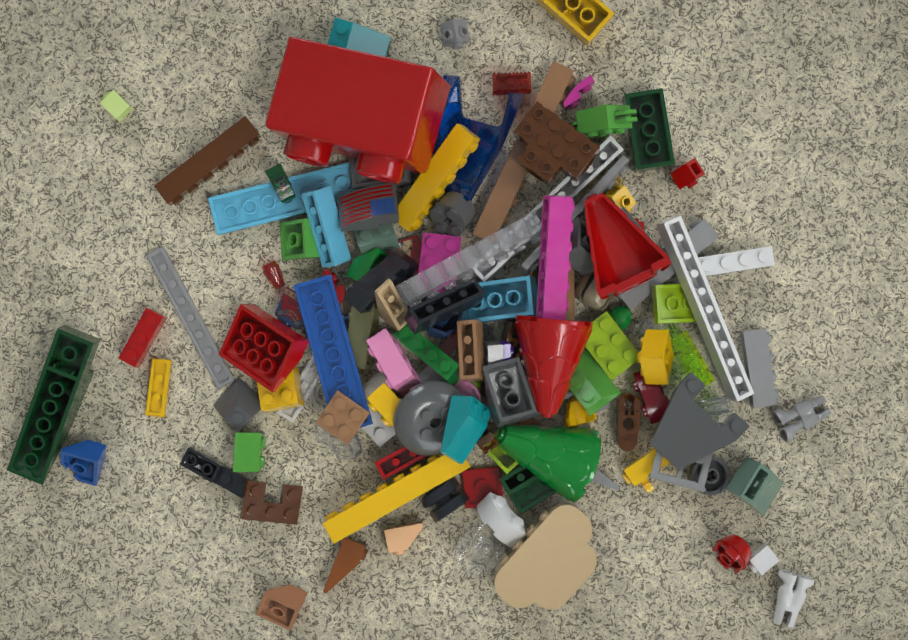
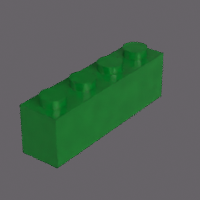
M408 324L400 331L397 330L393 336L449 383L455 386L459 382V364L421 333L414 335Z

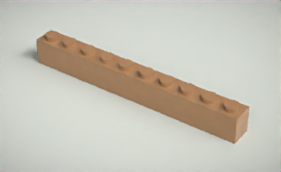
M553 61L533 105L538 101L543 107L558 115L557 106L559 103L563 105L567 96L564 91L567 86L571 87L575 79L572 76L574 70ZM518 139L515 141L472 233V236L491 245L494 244V241L499 242L503 233L500 231L502 224L507 225L511 216L508 214L510 207H515L519 197H516L518 190H523L527 182L524 177L528 171L518 164L517 161L520 154L525 151L526 145Z

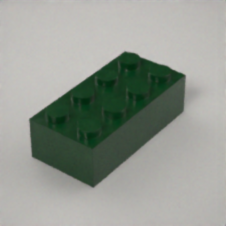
M663 88L624 94L622 98L623 105H630V109H636L637 114L631 115V117H637L638 122H633L632 128L627 129L634 173L668 168L675 165Z

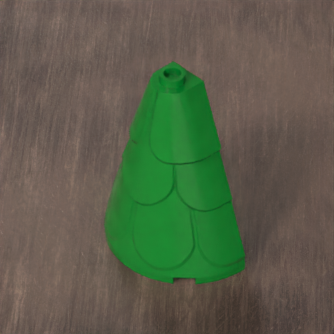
M505 425L498 432L497 439L499 441L497 446L522 467L530 470L541 481L546 482L565 499L575 503L585 494V485L593 480L601 453V438L597 437L599 435L597 430L588 427Z

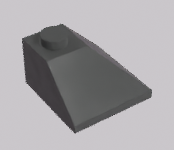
M240 377L213 405L220 415L238 432H241L261 411L259 395Z

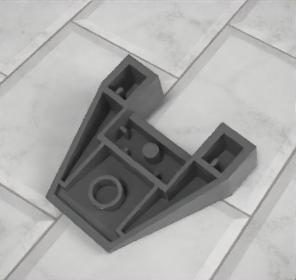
M692 372L687 374L675 387L650 442L677 470H681L737 441L750 427L736 413L730 414L719 425L693 399L706 385Z

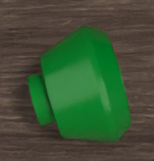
M619 305L610 308L608 314L619 328L626 330L632 320L631 315L633 314L627 306Z

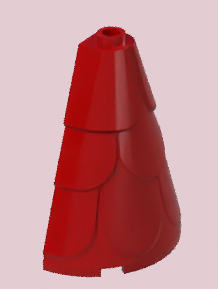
M594 193L586 198L584 206L587 236L590 238L596 291L600 299H608L611 293L617 296L657 276L658 270L664 271L672 264L668 255L648 238L644 231L628 219L627 214L603 193L598 195Z
M516 315L515 325L528 376L526 379L537 412L541 413V417L552 418L553 414H557L571 385L570 381L592 333L593 322Z

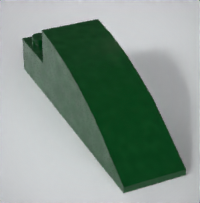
M67 325L57 328L6 471L38 484H44L69 434L95 370L90 368L101 339Z

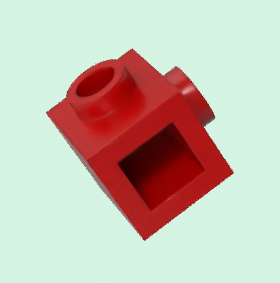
M694 158L671 172L670 175L679 189L686 186L690 189L698 184L697 179L705 175V172L697 159Z

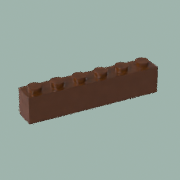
M244 116L155 184L154 187L168 205L172 206L174 204L176 206L184 200L183 196L187 193L192 194L198 190L200 183L210 181L214 177L213 173L217 170L222 171L227 168L230 160L240 158L245 153L244 150L250 146L252 148L260 142L259 138H261V135L248 118Z

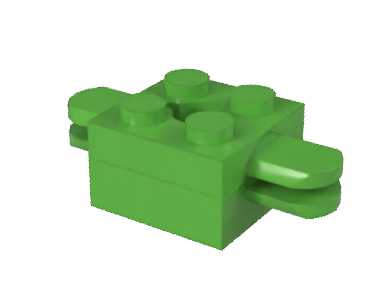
M630 105L597 106L576 111L577 121L572 122V126H577L575 130L586 135L587 138L597 136L598 138L609 137L612 133L614 135L624 134L625 130L632 128L633 122H638L637 117H631V115L637 114L636 109H630Z

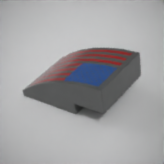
M383 183L351 191L337 198L341 232L379 229V224L399 223L395 184Z

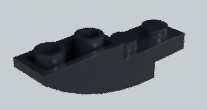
M188 447L180 462L181 466L243 499L245 481L250 479L239 472H233L232 468Z

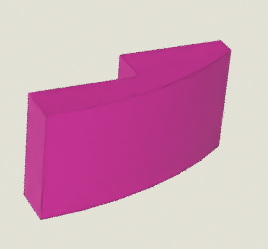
M591 75L581 81L570 92L563 103L562 108L564 110L567 108L572 110L580 105L579 101L582 98L580 92L582 94L587 93L592 89L591 86L595 82Z

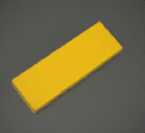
M152 358L145 415L165 417L172 360Z

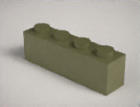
M377 303L367 313H360L352 306L348 315L349 329L347 332L357 368L367 369L372 368L373 358L367 350L369 345L366 340L377 334L380 315Z

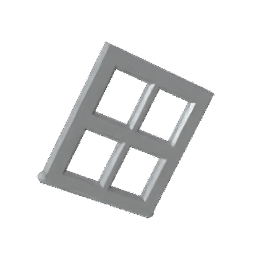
M656 451L652 471L648 477L701 492L706 491L704 487L712 454L695 462L702 464L698 482L681 478L683 469L677 470L676 476L660 473L659 470L663 456Z

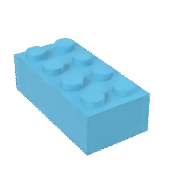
M523 276L479 282L485 295L479 305L462 312L463 317L461 321L476 319L485 323L515 319L516 315L536 316L538 293L536 277Z

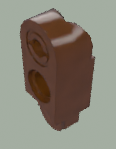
M632 393L620 395L616 403L617 444L620 449L626 452L632 451L637 445L640 426L641 401ZM625 401L631 402L630 408L625 407ZM627 418H630L633 422L632 427L629 429L623 426V421Z

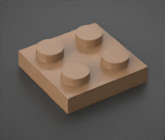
M337 391L315 423L348 445L370 412Z

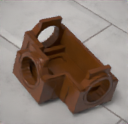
M538 101L513 132L514 137L526 145L525 151L517 158L518 164L548 186H550L560 171L577 182L600 152V146L591 142L589 138L576 131L566 121L558 118L555 113L543 107Z

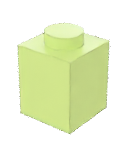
M115 90L107 92L100 102L119 122L133 110Z

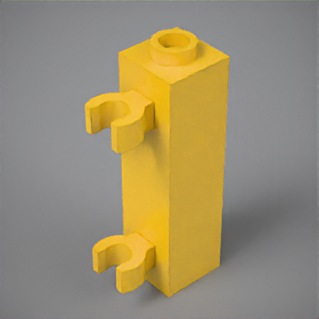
M655 448L622 469L624 472L622 477L628 485L631 483L635 487L641 483L647 493L654 490V487L647 478L652 471L657 451ZM665 457L662 458L660 469L670 463Z

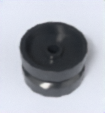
M455 476L429 490V493L420 499L425 508H430L437 504L430 512L434 522L443 519L470 499L464 490L452 494L460 485Z

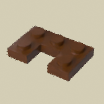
M245 481L240 519L297 525L303 486L282 484L280 503L264 501L266 482Z

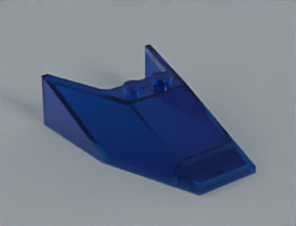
M443 75L445 81L450 85V91L432 154L433 156L456 124L464 125L480 138L477 149L469 154L464 167L459 168L455 174L456 178L444 189V195L452 191L464 195L463 198L468 202V200L472 201L498 157L522 102L524 93L509 92L502 124L494 126L464 117L460 76Z

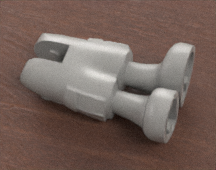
M823 396L802 400L794 404L791 411H783L779 408L771 411L774 421L779 426L798 417L797 422L779 428L781 437L786 443L792 441L795 433L801 428L806 431L831 414L829 408L820 410L817 413L814 412V407L826 402Z

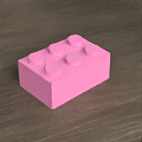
M386 328L366 340L369 345L367 348L372 358L375 357L378 362L376 363L377 368L387 377L385 382L396 394H401L405 397L410 392L409 389L422 383L400 343Z

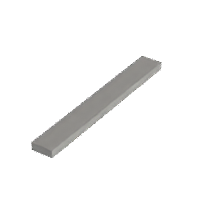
M164 246L147 254L146 256L217 389L219 390L236 381L224 358L218 355L220 350Z

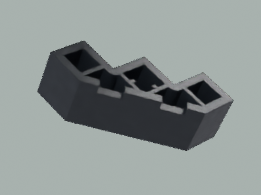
M403 250L393 251L360 280L352 284L348 288V294L344 299L360 313L370 312L376 304L374 291L388 278L391 279L395 287L399 281L409 280L419 264Z

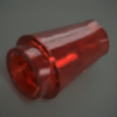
M273 260L262 266V273L275 290L286 285L279 263L277 264Z

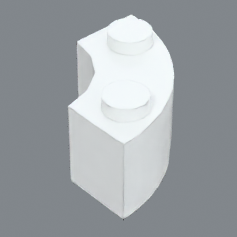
M490 492L477 505L478 514L484 525L488 523L495 532L493 535L507 546L512 548L526 534L523 519L510 509L506 499L502 496Z

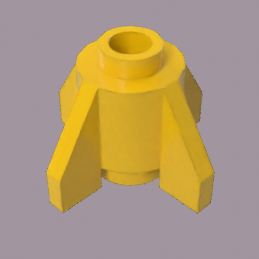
M576 398L569 399V403L566 404L565 427H576L595 422L594 420L597 419L596 413L589 416Z

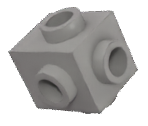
M451 19L440 24L444 47H452L453 50H457L470 42L466 19Z

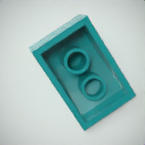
M335 17L328 45L386 57L391 37L354 22Z
M452 396L440 453L458 464H463L487 428L490 419V408L473 396Z

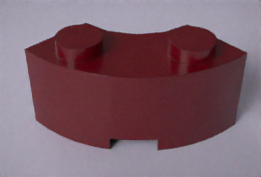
M640 371L633 373L635 381H632L634 391L639 392L643 403L641 410L644 418L648 417L651 424L660 422L669 402L662 386L645 384L644 376H641Z

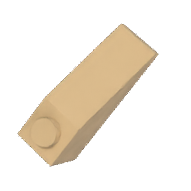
M388 278L374 291L377 309L385 323L400 331L407 324L404 318L408 309L391 279Z

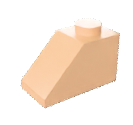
M423 521L385 528L388 553L393 552V555L404 554V550H408L423 528Z

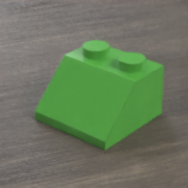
M303 218L280 223L282 261L320 258L309 219Z
M241 431L235 433L233 472H260L261 468H264L265 456H262V448H266V437H263V432Z

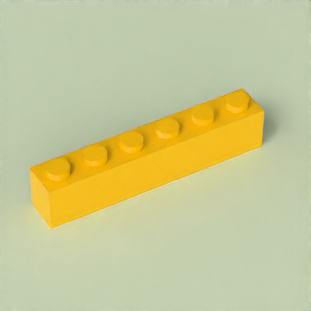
M455 125L432 157L427 172L420 174L398 205V224L406 231H415L421 227L425 215L430 213L436 200H439L444 195V189L454 181L456 172L459 168L464 167L469 154L477 149L480 138L464 125Z

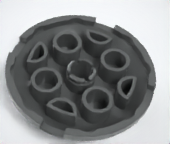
M433 380L422 382L409 389L410 392L398 402L393 416L394 431L400 443L409 451L425 456L440 454L451 397L463 396L453 385ZM436 417V420L430 424V421Z

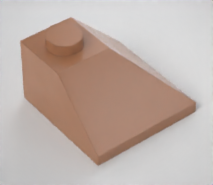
M293 585L267 590L263 595L256 615L291 631L308 592Z

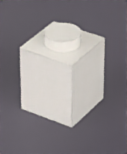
M763 544L752 553L749 559L750 563L747 565L754 574L758 572L763 575L780 560L766 544Z

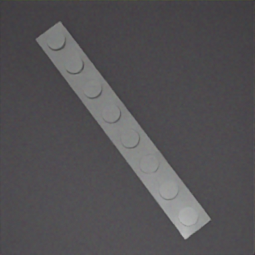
M623 155L575 206L571 218L572 222L578 217H586L584 201L587 200L588 196L597 193V195L604 193L607 189L611 190L616 184L615 180L619 176L623 177L629 170V159ZM540 245L521 265V271L526 276L530 272L534 273L539 267Z

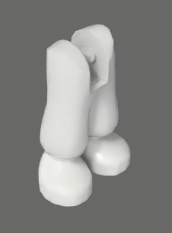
M779 569L778 576L783 580V585L778 589L773 623L780 625L786 611L789 612L786 627L793 629L800 609L807 597L806 589L814 584L815 579L801 574L797 576L793 572ZM797 579V587L795 590H793V586Z

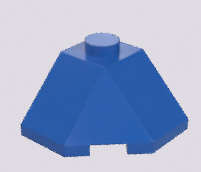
M85 440L64 447L60 452V464L65 469L69 467L74 472L73 477L78 481L97 486L106 457V445Z

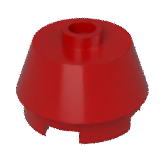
M735 534L717 540L716 545L712 548V551L718 555L716 560L726 570L729 568L733 569L735 574L746 568L752 555L751 548L746 541Z

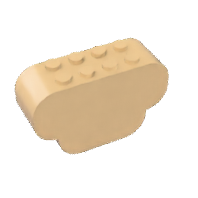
M568 502L557 503L548 511L543 510L537 517L539 521L535 526L531 524L525 530L526 536L512 547L513 550L509 554L505 553L499 559V566L494 573V585L497 594L508 605L514 608H526L535 602L540 607L548 610L560 608L594 572L597 558L594 550L588 544L592 536L591 522L579 508Z

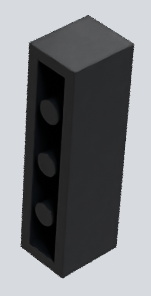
M473 278L408 308L404 319L415 335L479 305L485 293L476 278Z

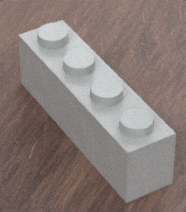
M766 328L740 332L745 372L754 394L749 396L751 408L777 405L779 393L774 386L776 373L775 370H772L771 366L773 353L769 351L768 343L771 342L770 334L766 332Z

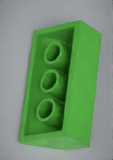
M584 348L581 360L570 381L569 391L586 413L591 416L621 393Z

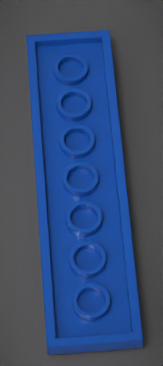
M332 275L295 284V293L327 405L335 393L339 391L370 412ZM371 414L368 415L360 428L373 424Z

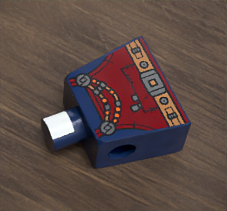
M286 287L275 316L282 319L281 322L289 328L293 326L299 330L304 325L297 296L294 290Z

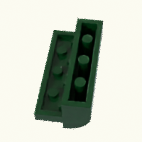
M522 466L499 479L520 514L525 513L557 493L546 482L541 481L530 470Z

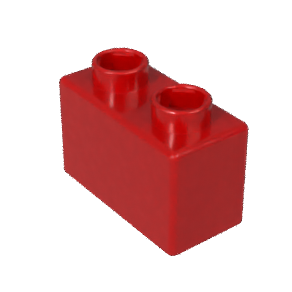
M289 37L265 125L268 129L286 139L283 151L286 157L320 167L328 166L331 153L358 158L355 169L358 174L385 183L400 184L404 170L417 173L427 172L450 91V85L434 68Z

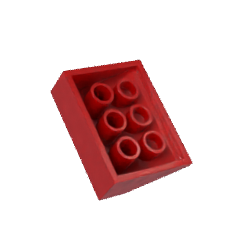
M240 304L218 355L273 393L302 359L309 340L258 306Z

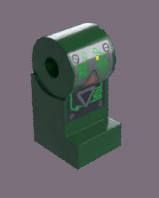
M281 163L265 171L282 203L296 197Z

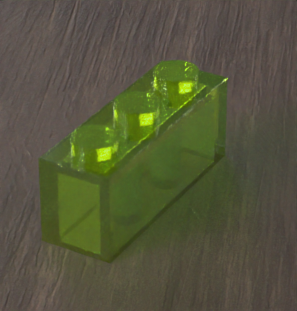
M687 330L671 338L673 352L686 374L692 372L706 386L716 381Z

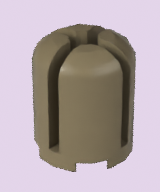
M594 271L584 276L581 275L574 286V296L576 299L595 311L606 309L614 296L611 293L608 299H600L596 291Z

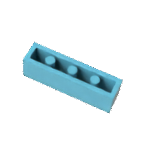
M331 186L320 187L302 193L322 268L336 266L351 260L344 232H341L339 213Z

